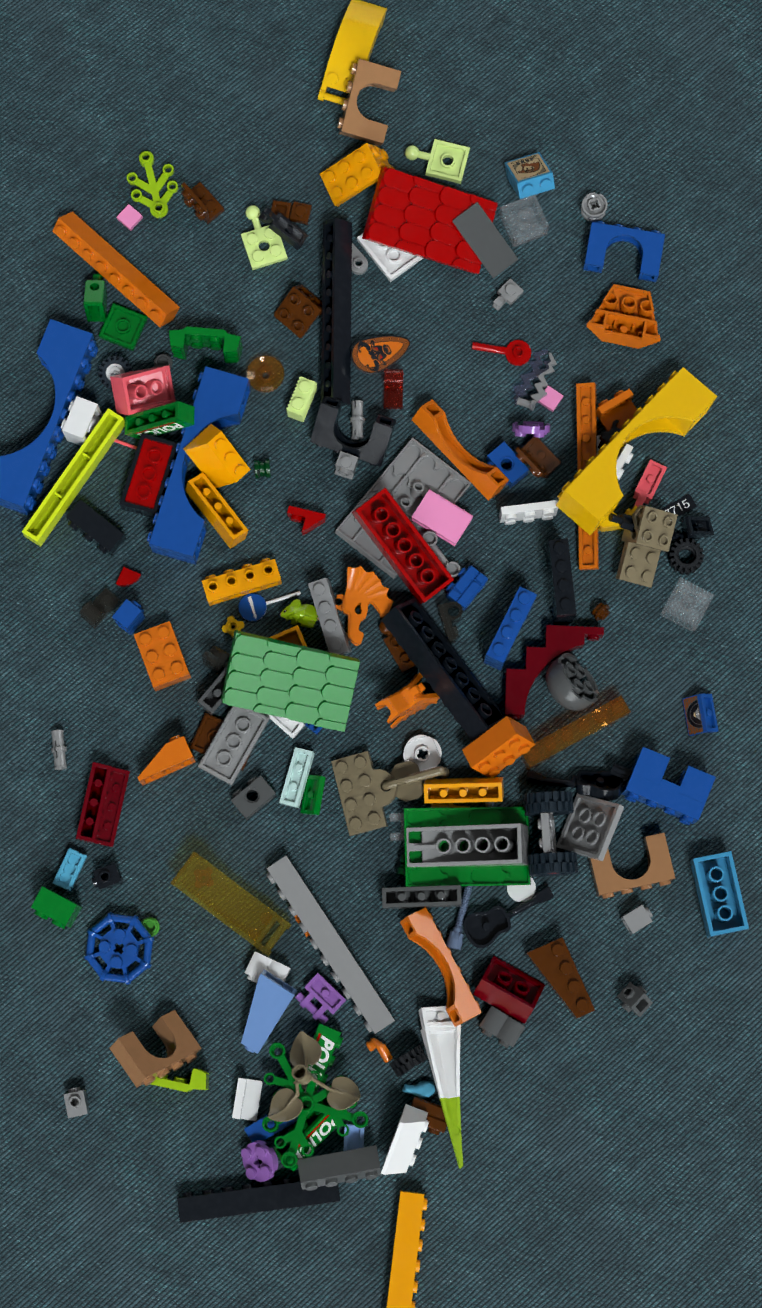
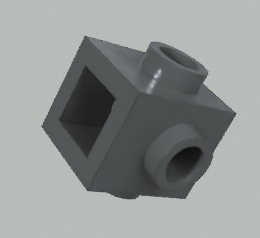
M629 982L617 995L622 1002L620 1006L628 1013L632 1011L638 1017H641L653 1004L646 995L647 991L639 984L636 987Z

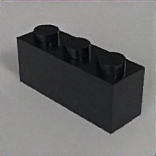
M79 500L66 516L68 526L74 531L80 530L83 533L82 537L90 543L92 541L98 545L96 548L103 554L109 553L112 556L126 540L125 535L82 500Z

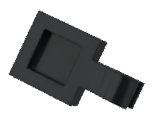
M619 420L613 422L609 432L606 430L599 437L601 441L597 448L600 449L604 444L607 445L613 434L621 430L616 427Z

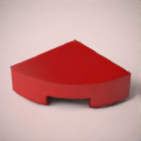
M123 567L116 585L120 587L132 585L142 575Z

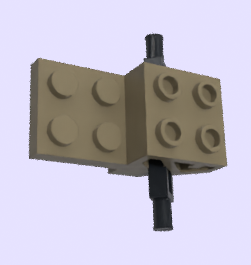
M639 505L632 516L624 513L620 516L612 513L609 515L608 520L610 522L618 523L620 528L624 529L621 541L625 543L616 579L652 588L660 552H669L670 544L674 539H685V534L674 531L677 514Z

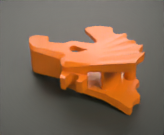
M362 566L347 568L345 595L338 594L336 596V599L342 601L341 605H336L337 610L341 611L348 618L347 637L355 646H359L363 640L364 633L359 631V625L367 616L368 605H373L380 617L383 618L389 613L393 600L387 597L389 588L382 585L381 580L374 572H366ZM357 606H360L361 614L355 612Z
M420 672L404 688L375 704L377 710L383 709L386 706L390 710L387 723L393 722L390 725L391 729L395 728L401 721H405L409 716L416 714L420 710H425L428 705L437 704L438 699H440L437 693L424 694L423 691L426 688L422 683L417 685L423 677Z

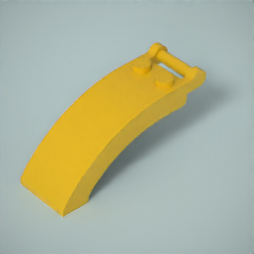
M351 0L330 54L322 86L318 94V100L343 104L346 98L327 93V88L346 92L348 81H352L353 74H350L352 64L356 63L358 59L366 61L370 59L377 36L383 26L387 8L361 0Z

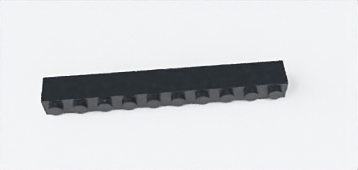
M333 218L323 222L321 402L326 395L343 401L342 406L350 404L352 222Z

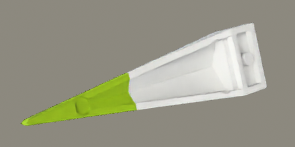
M446 1006L423 1007L418 1010L422 1027L420 1031L458 1167L461 1169L463 1167L460 1112L461 1025L454 1026L446 1011Z

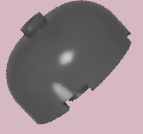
M564 653L555 659L547 669V688L552 698L565 709L571 711L584 710L598 701L596 698V694L599 693L597 684L587 667L583 669L576 662L577 657ZM586 676L588 681L584 680L581 682L580 680Z

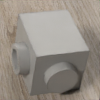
M80 1087L68 1089V1094H63L68 1118L90 1114L86 1090L80 1091Z

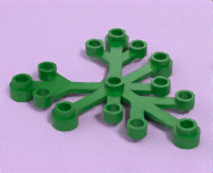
M274 1043L271 1045L269 1053L274 1059L279 1061L288 1080L276 1077L273 1073H267L264 1076V1082L270 1086L278 1085L292 1089L296 1093L292 1068L285 1057L286 1048L281 1043ZM277 1048L282 1050L280 1055L275 1054ZM315 1070L311 1071L312 1074H314V1073L318 1074V1079H317V1080L320 1081V1079H321L320 1073H319L318 1071H315ZM273 1076V1082L268 1083L267 1077ZM310 1081L308 1083L306 1092H304L301 1084H299L300 1095L298 1098L303 1103L309 1101L310 1106L308 1108L303 1107L293 1131L284 1136L276 1137L274 1141L275 1146L279 1149L285 1148L287 1143L291 1142L288 1152L284 1153L281 1157L282 1165L292 1169L298 1164L296 1153L299 1144L304 1156L310 1157L314 1154L313 1146L308 1143L303 1134L308 1114L316 1111L330 1115L337 1127V1133L342 1137L347 1136L350 1131L342 1119L351 1121L357 1128H364L369 1122L367 1114L362 1111L353 1114L345 1110H336L332 1107L318 1104V1102L327 1098L330 1091L324 1089L313 1095L316 1087L315 1082ZM357 1102L349 1108H355L357 1106ZM267 1116L263 1119L262 1126L265 1131L273 1133L277 1131L279 1124L283 1122L274 1121L275 1126L269 1128L268 1123L273 1120ZM360 1116L364 1117V1122L362 1124H359L357 1122V1119ZM343 1126L347 1128L345 1134H341L339 1131ZM279 1139L284 1140L283 1146H278L277 1141ZM306 1147H311L310 1154H305L304 1149ZM288 1157H293L294 1162L292 1164L287 1163Z

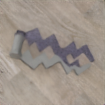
M547 349L533 353L536 361L529 362L533 372L520 375L524 384L513 387L516 394L514 403L516 406L520 405L533 411L535 404L547 395L543 389L548 386L544 375L555 372L552 366L557 365L552 353H549L550 361H544L546 368L540 370L539 366L543 365L540 356L547 354ZM538 378L540 382L534 384L538 393L530 395L532 401L521 398L522 396H527L526 390L533 389L529 380Z

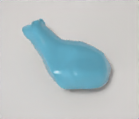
M420 1081L416 1085L404 1084L402 1091L425 1100L434 1094L435 1085L432 1081Z

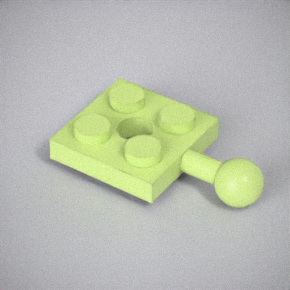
M434 139L431 153L419 151L416 146L410 145L405 150V156L409 160L417 158L428 160L426 176L461 184L470 147ZM450 158L453 163L445 165L443 159Z
M255 205L248 206L245 214L248 219L252 220L255 230L242 233L241 238L252 270L287 260L288 257L281 237L268 228L270 225L261 227L258 218L260 216L259 208ZM261 243H268L269 249L266 251L260 250L259 245Z

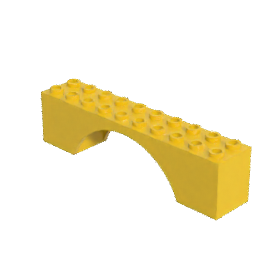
M684 367L679 372L675 370L670 375L666 384L663 383L657 389V393L655 395L652 394L647 399L643 408L639 407L633 414L634 417L631 420L628 419L621 427L622 429L613 434L610 442L607 445L604 444L598 450V454L588 460L586 467L583 470L580 469L574 475V479L571 482L568 481L561 489L562 492L557 496L559 501L556 506L590 536L615 510L624 496L619 487L616 474L619 450L631 440L649 433L667 432L685 436L708 412L718 397Z

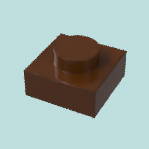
M273 200L271 210L276 215L280 212L289 220L292 205L288 202Z
M294 201L290 221L308 225L312 205Z

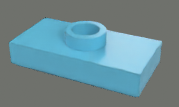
M69 848L54 878L53 884L71 892L87 855Z

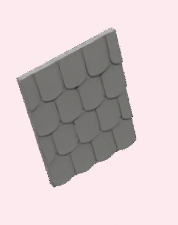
M412 437L352 511L381 489L386 488L421 536H423L428 530L413 522L411 517L428 490L430 489L456 504L470 487L471 482ZM350 512L336 529L335 534L343 538L344 541L394 579L398 574Z

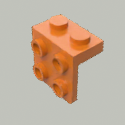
M630 388L626 391L620 390L614 395L613 399L609 401L605 399L598 404L597 417L608 432L611 430L615 420H619L616 427L622 429L623 424L628 419L631 420L634 417L633 414L637 411V408L632 402L634 394Z

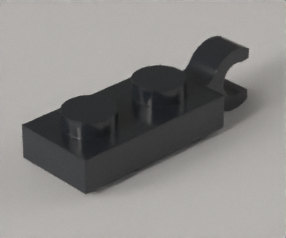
M267 207L258 217L263 223H270L268 228L296 250L302 247L308 234L280 212L276 215Z

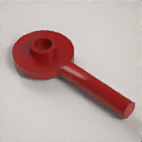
M514 340L507 347L472 343L473 350L504 354L507 361L514 366L525 365L531 357L530 346L522 340Z

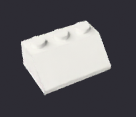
M405 1104L381 1174L406 1173L409 1166L413 1167L417 1156L413 1153L415 1148L420 1149L423 1140L420 1137L421 1132H426L429 1121L426 1120L428 1112Z

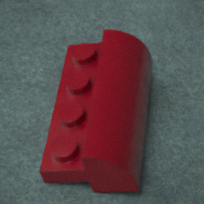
M92 762L75 839L91 844L113 847L130 771Z

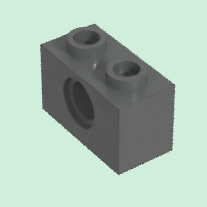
M256 776L247 782L248 786L243 791L239 789L232 795L233 799L231 802L246 820L276 796L274 790L262 776L258 778ZM250 792L258 794V798L255 801L247 799V795Z

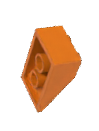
M177 735L169 739V742L163 746L137 777L143 786L196 762L185 737Z

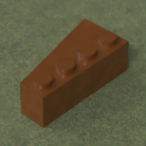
M563 937L525 954L575 1019L595 1011Z

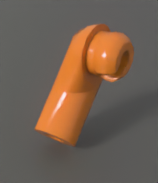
M370 1038L371 1040L366 1042L369 1051L377 1049L385 1063L393 1059L387 1046L378 1039Z

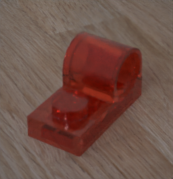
M385 369L384 409H403V369Z

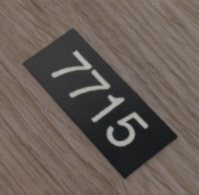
M688 494L660 510L680 516L697 507L691 495Z

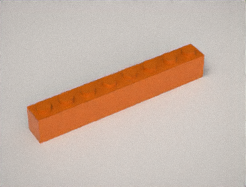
M73 211L58 218L52 231L156 325L162 327L173 321L180 307Z

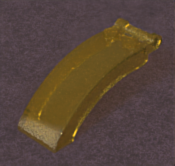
M195 851L171 881L173 886L268 957L272 953L271 949L285 930H289L292 926ZM277 921L280 923L279 927L265 946H263L261 941Z

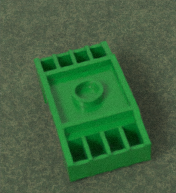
M187 326L183 330H169L170 345L175 358L186 360L188 346H191L195 349L210 347L212 350H221L222 348L225 363H238L243 350L241 336L228 334L223 329Z

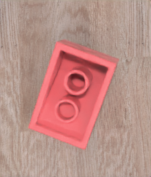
M169 365L126 372L110 377L117 414L131 415L176 402Z

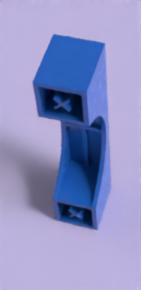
M50 319L37 350V355L41 364L53 377L55 385L54 410L43 432L31 444L17 452L0 456V506L28 516L31 511L35 510L37 504L36 497L43 490L44 484L42 482L44 477L49 475L51 466H49L52 459H55L58 442L61 443L64 437L61 428L62 422L70 413L68 411L70 403L75 401L78 392L83 390L85 384L84 377L86 374H89L92 366L90 364L92 357L95 358L98 352V347L92 333Z
M206 366L204 372L201 371L199 374V388L195 389L192 400H195L193 404L195 407L194 425L182 428L181 435H183V438L176 447V453L178 454L176 460L173 459L170 466L172 473L165 481L164 488H166L165 495L160 497L159 506L161 507L159 513H155L153 519L155 526L153 531L150 530L147 538L153 553L195 565L202 548L207 527L205 521L194 511L186 497L185 478L190 458L183 449L210 424L219 430L233 425H240L251 392L249 378Z

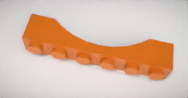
M433 399L419 408L412 421L488 501L499 494L509 481L497 466H492L478 460L463 448L454 436L445 412Z
M425 907L401 920L400 924L408 939L426 950L438 965L446 986V1011L454 1026L457 1027L481 1014L479 1003L474 999L470 986L465 982L459 966L456 965L452 957L451 950L446 946L442 933L437 929L433 917Z

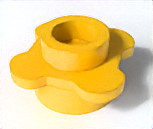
M229 616L227 623L222 626V631L228 633L233 638L235 630L241 631L244 628V622L236 620L234 616Z

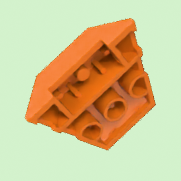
M613 284L603 299L602 304L595 311L594 316L586 326L603 342L637 349L660 342L661 340L660 335H658L657 321H655L650 291Z

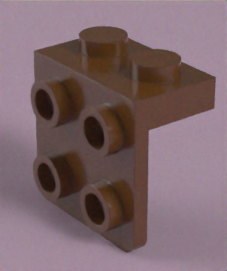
M533 437L523 448L518 446L515 448L518 452L516 454L517 458L522 463H528L531 466L528 469L535 477L547 478L562 464L538 437Z

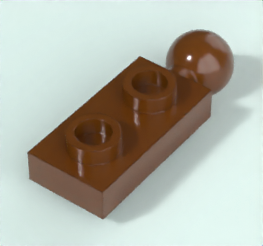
M381 621L379 630L388 636L383 639V642L401 673L416 666L409 659L404 649L397 643L392 633L387 630L383 621Z

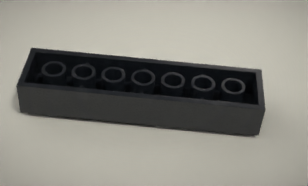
M416 598L395 606L381 619L387 630L392 633L397 643L404 649L409 659L419 669L420 674L425 677L432 690L437 693L444 706L449 709L455 720L461 725L466 735L472 741L505 718V715Z

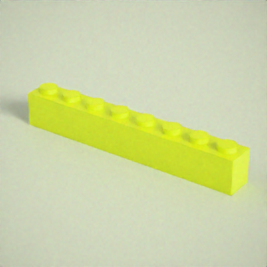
M109 408L106 410L22 530L23 535L40 547L43 545L125 427L123 417Z

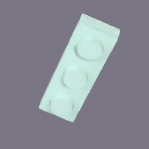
M295 747L279 801L280 804L295 808L300 807L315 755L313 751Z

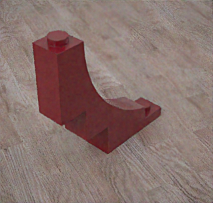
M546 625L544 647H526L525 669H506L505 717L508 716L515 721L523 718L528 693L538 675L562 654L583 648L585 638L588 641H599V638L604 636V627Z

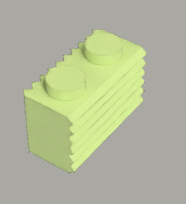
M299 377L298 384H296L286 411L288 417L304 422L317 391V383L307 378Z

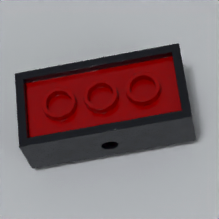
M144 433L141 434L120 500L122 510L154 518L155 513H159L161 507L159 506V500L161 495H165L166 488H164L166 478L171 476L170 466L172 460H176L178 454L176 453V447L178 443Z

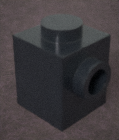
M116 863L94 870V876L91 877L94 887H98L100 891L123 883Z

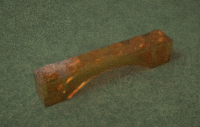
M619 696L535 742L536 745L520 757L527 770H530L580 740L625 718L631 711L622 696Z

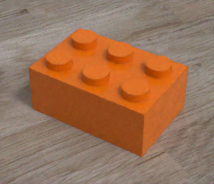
M170 621L134 634L155 691L191 678Z
M506 716L462 749L472 769L487 777H494L506 766L513 764L522 754L529 752L530 748L536 744L526 726Z

